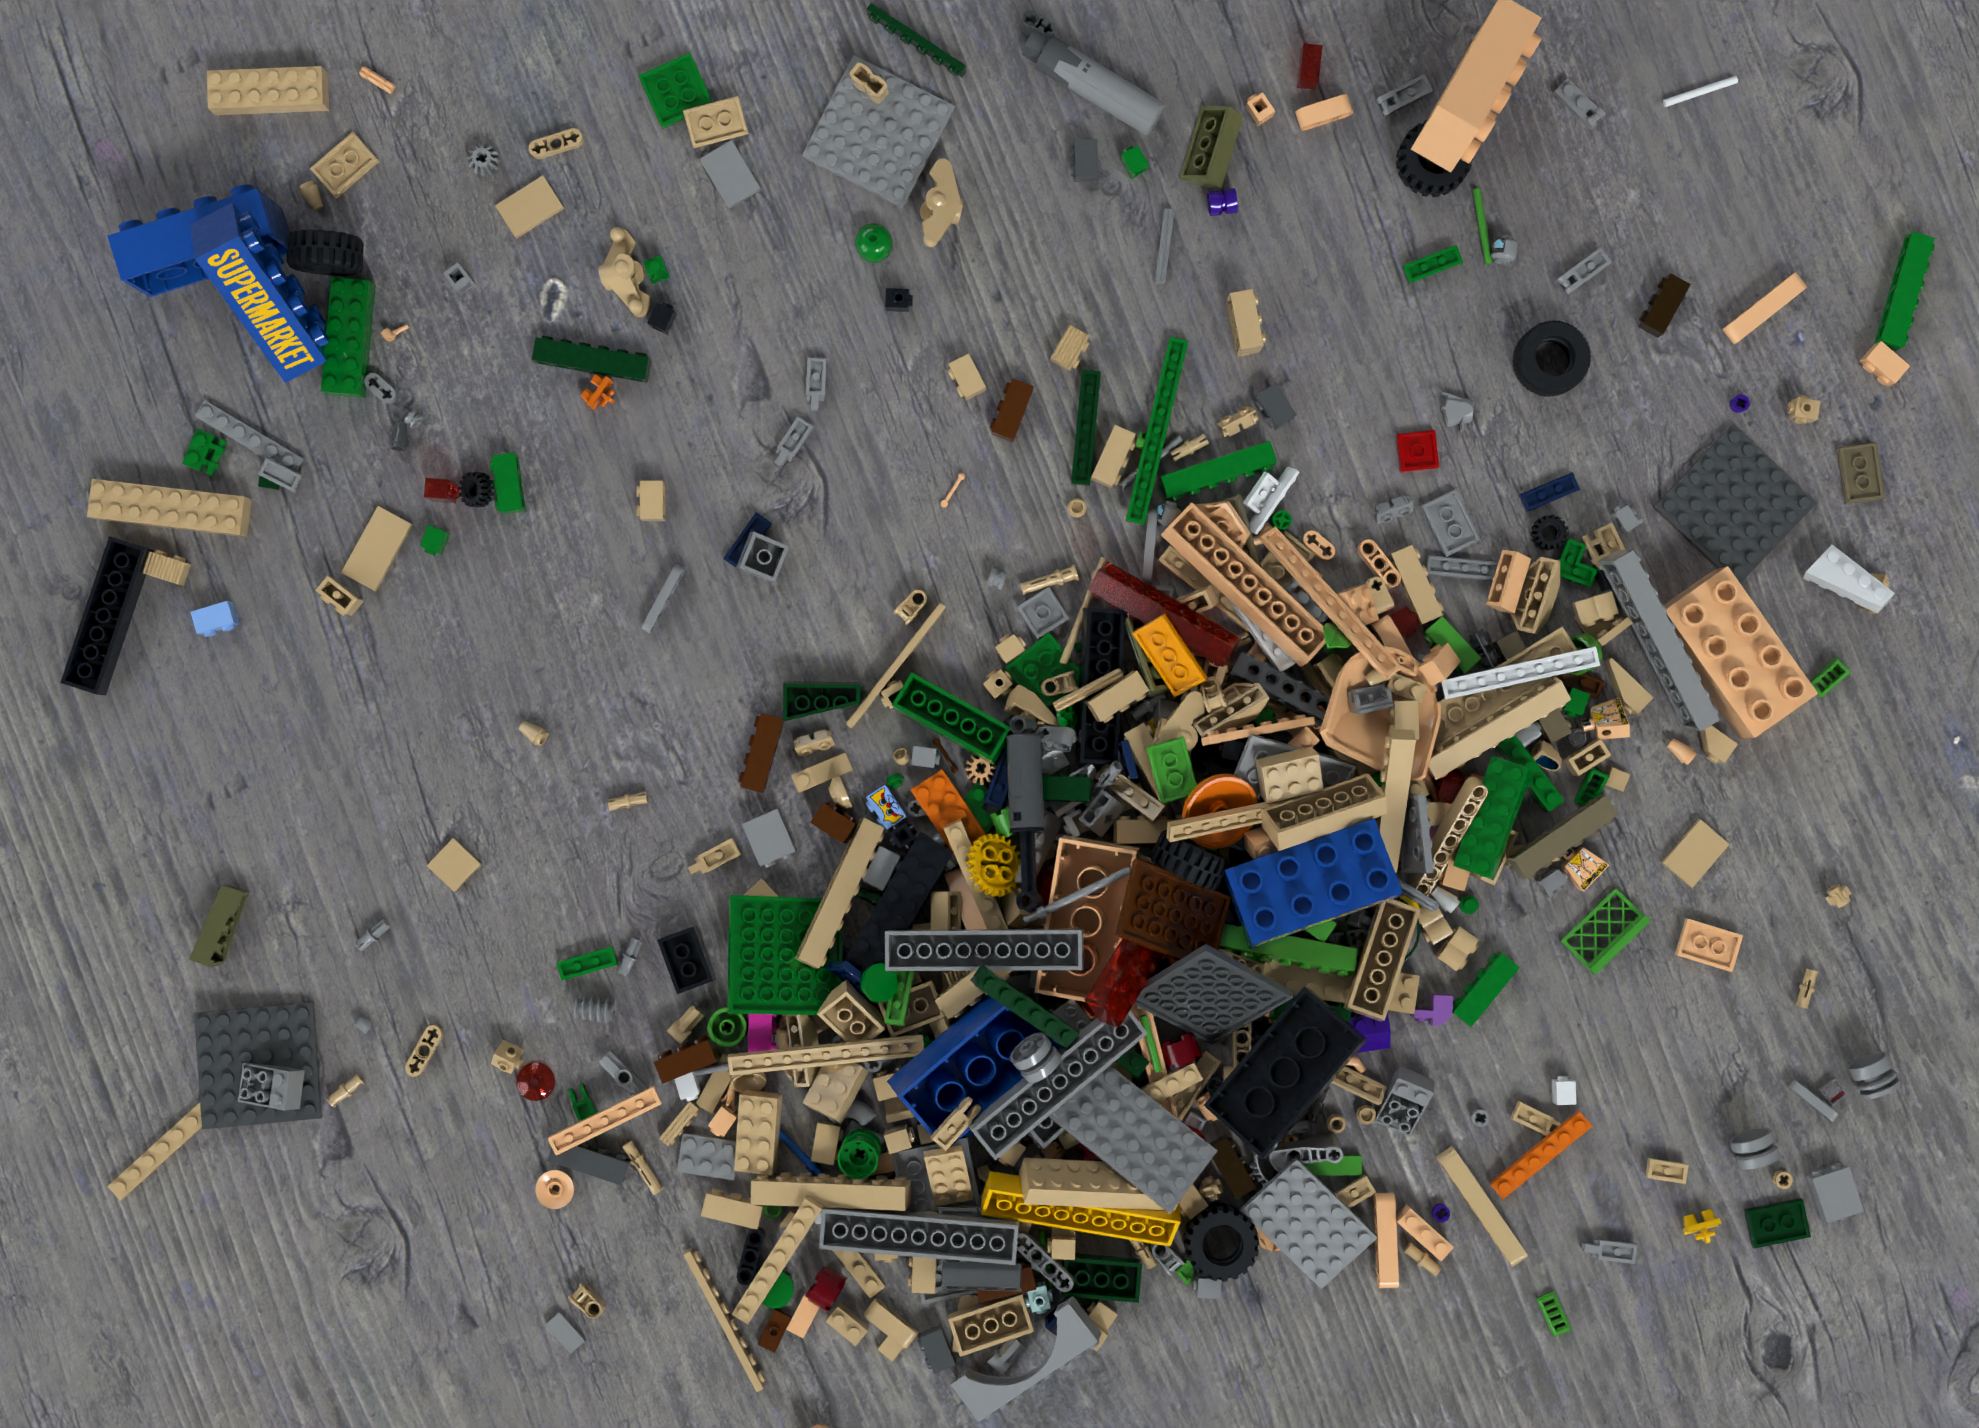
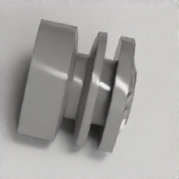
M1887 1052L1871 1053L1856 1059L1848 1065V1070L1853 1080L1859 1081L1856 1087L1860 1090V1095L1863 1099L1885 1096L1901 1086L1897 1072L1889 1070L1893 1064Z

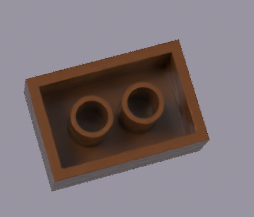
M703 1035L694 1040V1043L691 1045L689 1042H686L675 1048L676 1051L674 1052L669 1049L660 1053L657 1056L658 1059L654 1061V1065L662 1084L717 1062L721 1055L716 1043L707 1035Z

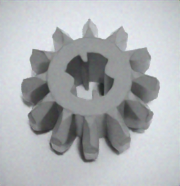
M482 143L480 148L475 144L476 150H469L472 156L467 157V160L470 162L468 167L473 169L474 174L480 173L482 177H485L486 172L492 175V169L498 170L495 164L500 163V159L497 158L499 153L494 151L492 145L487 147L485 143ZM483 157H485L486 160L484 163H482L483 161L481 160Z

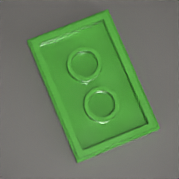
M1184 736L1146 746L1161 804L1188 797L1197 786Z

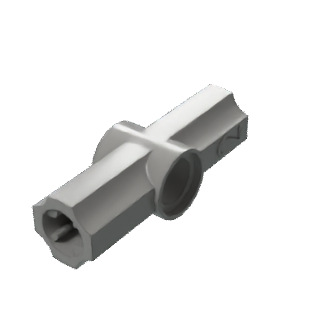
M612 1050L598 1062L615 1079L616 1083L622 1086L631 1096L648 1088L634 1074L633 1069L626 1066ZM620 1073H628L630 1079L628 1081L622 1080Z

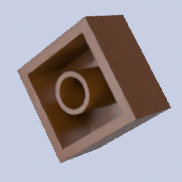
M826 802L822 803L810 823L842 844L845 843L857 825L854 821L856 818L847 812L842 814L838 811L840 807L832 802H828V804Z

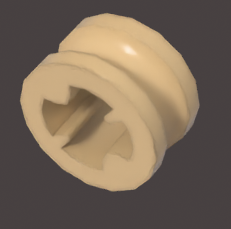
M1778 1170L1773 1174L1772 1181L1777 1187L1787 1189L1792 1185L1793 1178L1788 1172ZM1780 1176L1785 1177V1179H1784V1180H1785V1183H1784V1184L1780 1182V1180H1781V1179L1779 1178Z

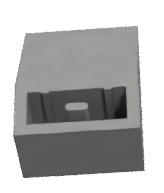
M243 1063L238 1102L284 1111L300 1109L305 1070Z
M1398 1065L1389 1082L1374 1122L1410 1136L1434 1094V1080Z

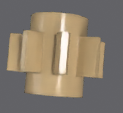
M1836 884L1827 890L1828 896L1825 899L1830 906L1836 905L1840 908L1851 901L1849 895L1852 893L1847 886L1844 887V885Z
M1209 1176L1202 1180L1199 1190L1202 1197H1209L1211 1202L1221 1197L1220 1193H1223V1186L1219 1179Z

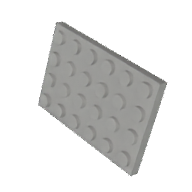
M1297 1157L1240 1208L1241 1212L1321 1289L1378 1238Z

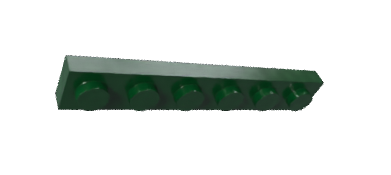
M870 3L867 8V16H869L868 19L871 22L883 25L888 33L892 35L895 33L903 43L916 47L917 52L924 56L927 54L935 64L948 68V72L952 75L964 76L966 65Z
M1082 370L1071 478V484L1090 486L1101 371Z
M1052 996L1045 1005V1008L1054 1011L1067 1002L1068 999ZM1132 1048L1115 1061L1136 1078L1140 1076L1149 1064L1148 1060Z

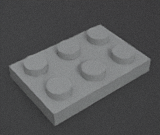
M683 1132L677 1172L735 1180L736 1140Z

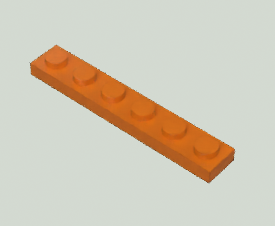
M1578 1110L1489 1183L1490 1186L1502 1199L1506 1198L1592 1128V1124Z

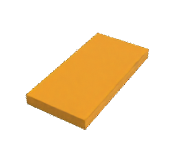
M1165 613L1132 633L1174 697L1208 678Z

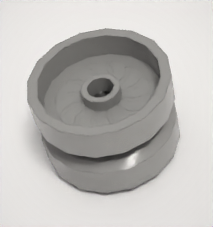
M1039 1032L1022 1040L1012 1051L1010 1060L1016 1069L1020 1070L1021 1075L1027 1082L1035 1083L1046 1078L1057 1068L1061 1061V1054L1055 1046L1051 1045V1041L1045 1033Z
M1755 1129L1730 1139L1729 1143L1732 1151L1738 1153L1735 1160L1739 1169H1756L1772 1164L1780 1159L1781 1155L1778 1147L1772 1145L1775 1138L1771 1129Z

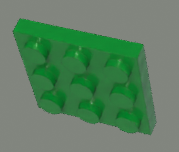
M687 53L638 75L662 129L685 120L683 110L713 103L691 53Z
M1049 632L1004 668L1017 685H1021L1034 692L1046 707H1049L1054 701L1059 699L1063 693L1053 696L1044 695L1040 688L1044 680L1074 671L1075 674L1073 676L1077 684L1080 676V669L1070 657L1067 665L1059 663L1064 650ZM1047 682L1045 690L1052 693L1055 686L1052 682Z

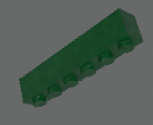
M542 335V338H535L531 359L537 364L648 383L652 362L645 353L636 352L633 355L628 354V351L623 349H617L616 352L609 350L610 348L599 345L598 348L591 347V344L579 342V345L572 344V341L567 339L554 341L552 337Z
M981 964L970 981L977 988L1068 1049L1078 1036L1079 1032L1074 1027L983 964Z

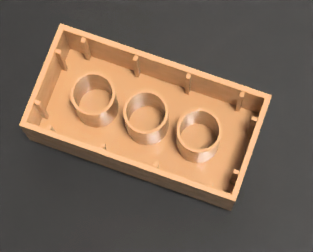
M1497 0L1470 44L1411 150L1449 172H1452L1460 159L1468 164L1471 162L1481 142L1486 140L1496 123L1495 118L1497 115L1490 110L1500 114L1512 94L1510 92L1512 87L1507 85L1506 82L1515 86L1527 67V60L1521 57V54L1530 59L1543 38L1534 33L1542 17L1512 0Z
M1728 566L1711 571L1664 604L1668 619L1675 625L1674 631L1677 637H1680L1683 641V648L1686 654L1691 657L1694 670L1701 677L1700 682L1702 686L1707 689L1710 699L1739 739L1756 738L1818 694Z
M1063 835L1059 838L1049 904L1129 866L1131 869L1133 860L1139 859L1140 848ZM1130 874L1048 914L1045 929H1084V969L1038 970L1034 993L1112 1007L1116 1001L1126 941L1115 936Z

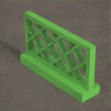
M1615 888L1560 942L1592 975H1595L1651 920L1646 915L1644 916ZM1615 894L1621 899V907H1610V899ZM1599 909L1607 910V921L1597 920L1596 912ZM1610 910H1621V921H1610ZM1624 910H1632L1637 917L1633 921H1624ZM1585 923H1594V934H1583V925ZM1597 923H1608V934H1597ZM1611 923H1621L1622 932L1619 935L1611 934ZM1580 929V934H1574ZM1571 936H1580V947H1572L1567 940ZM1583 936H1594V948L1583 947ZM1597 937H1608V945L1605 948H1597ZM1583 950H1594V959L1588 963L1583 958Z

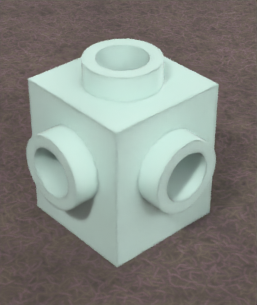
M1045 1281L1036 1283V1290L1028 1291V1295L1024 1296L1026 1306L1031 1307L1032 1313L1036 1312V1314L1047 1312V1309L1051 1308L1050 1302H1053L1051 1290H1047Z

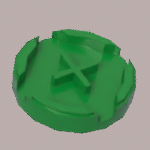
M1066 693V694H1062V695L1060 696V698H1062V697H1064V696H1066V695H1068V694H1067V693ZM1078 702L1061 711H1057L1060 727H1070L1073 730L1077 728L1078 714H1076V709H1078Z

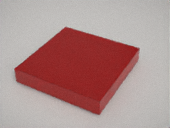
M1435 430L1396 435L1400 473L1439 468Z

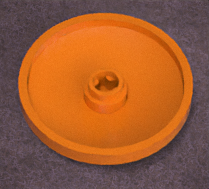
M1232 774L1214 775L1200 782L1188 795L1183 807L1182 819L1258 804L1257 797L1252 787L1244 779ZM1252 825L1193 837L1192 839L1205 848H1224L1244 837V832H1248Z

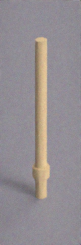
M1104 557L1100 558L1096 570H1093L1090 586L1059 662L1061 664L1067 665L1082 627L1083 608H1089L1097 586L1103 579V571L1108 561Z

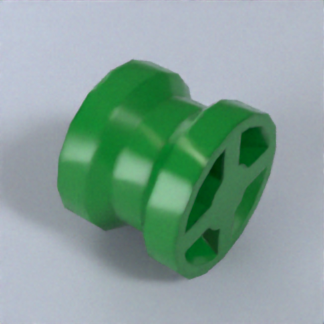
M1285 510L1276 512L1271 518L1272 527H1277L1279 531L1286 530L1292 522L1291 515Z

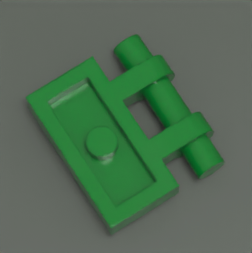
M196 429L182 464L201 472L206 465L208 467L205 474L213 476L215 469L218 470V462L221 455L226 451L227 441L220 438L218 444L215 445L216 436ZM211 450H215L211 460H207Z

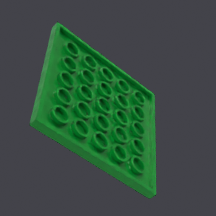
M729 896L727 1014L817 1015L818 1010L831 991L842 983L838 977L827 970L826 966L829 962L842 961L843 925L834 935V938H836L835 943L831 949L828 948L826 953L827 960L823 966L813 968L794 958L822 898Z

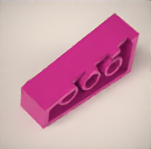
M749 1014L748 1052L777 1049V1042H774V1035H777V1023H774L777 1015Z

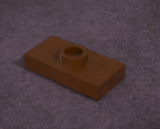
M775 1308L757 1345L775 1353L792 1316Z

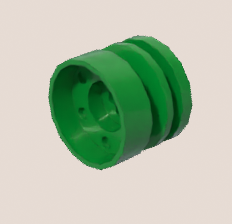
M856 1129L845 1136L838 1153V1165L846 1176L853 1179H863L875 1172L882 1153V1144L879 1137L867 1129Z

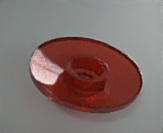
M540 1062L525 1065L517 1075L516 1084L518 1091L524 1098L531 1101L545 1099L552 1093L555 1087L553 1071L547 1065ZM532 1079L537 1080V1086L531 1084Z

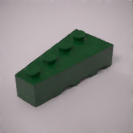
M785 681L783 683V722L860 704L862 702V682Z

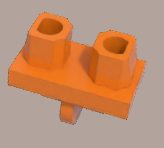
M595 374L591 383L598 387L596 391L592 393L586 388L580 396L587 403L586 405L593 410L596 409L599 403L602 407H605L607 402L611 404L615 402L611 399L614 391L610 389L614 382L607 376L604 378L601 375Z

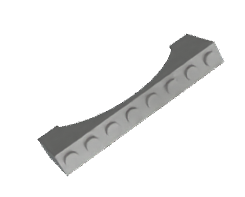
M1073 1296L1058 1305L1054 1313L1057 1317L1055 1346L1050 1356L1040 1366L1025 1374L1012 1377L985 1375L973 1371L970 1367L955 1376L951 1383L952 1388L979 1422L984 1418L988 1420L995 1414L997 1409L1000 1408L1002 1410L1006 1408L1012 1399H1019L1024 1395V1391L1029 1388L1030 1390L1034 1389L1040 1383V1380L1043 1378L1045 1380L1049 1379L1055 1373V1370L1058 1368L1062 1370L1069 1364L1071 1359L1074 1358L1076 1360L1080 1358L1086 1349H1093L1099 1344L1101 1331Z

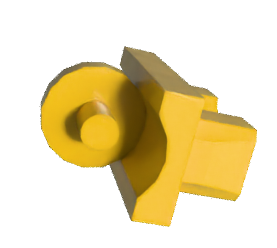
M1712 1209L1700 1212L1703 1219L1702 1223H1697L1694 1214L1684 1216L1685 1228L1682 1229L1684 1235L1700 1231L1699 1234H1695V1239H1703L1705 1244L1710 1243L1711 1236H1715L1714 1230L1707 1231V1229L1722 1224L1720 1218L1716 1219Z

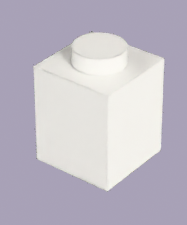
M694 1071L674 1079L681 1100L691 1101L697 1099V1095L702 1092Z
M1557 1076V1079H1551L1552 1102L1556 1105H1576V1081L1569 1079V1076Z

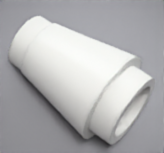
M1439 886L1431 894L1445 912L1452 913L1460 903L1457 896Z

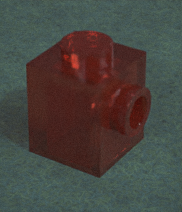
M1407 606L1390 616L1401 636L1405 635L1406 638L1416 632L1415 628L1419 626L1417 623L1419 621L1418 617L1413 611L1410 612Z

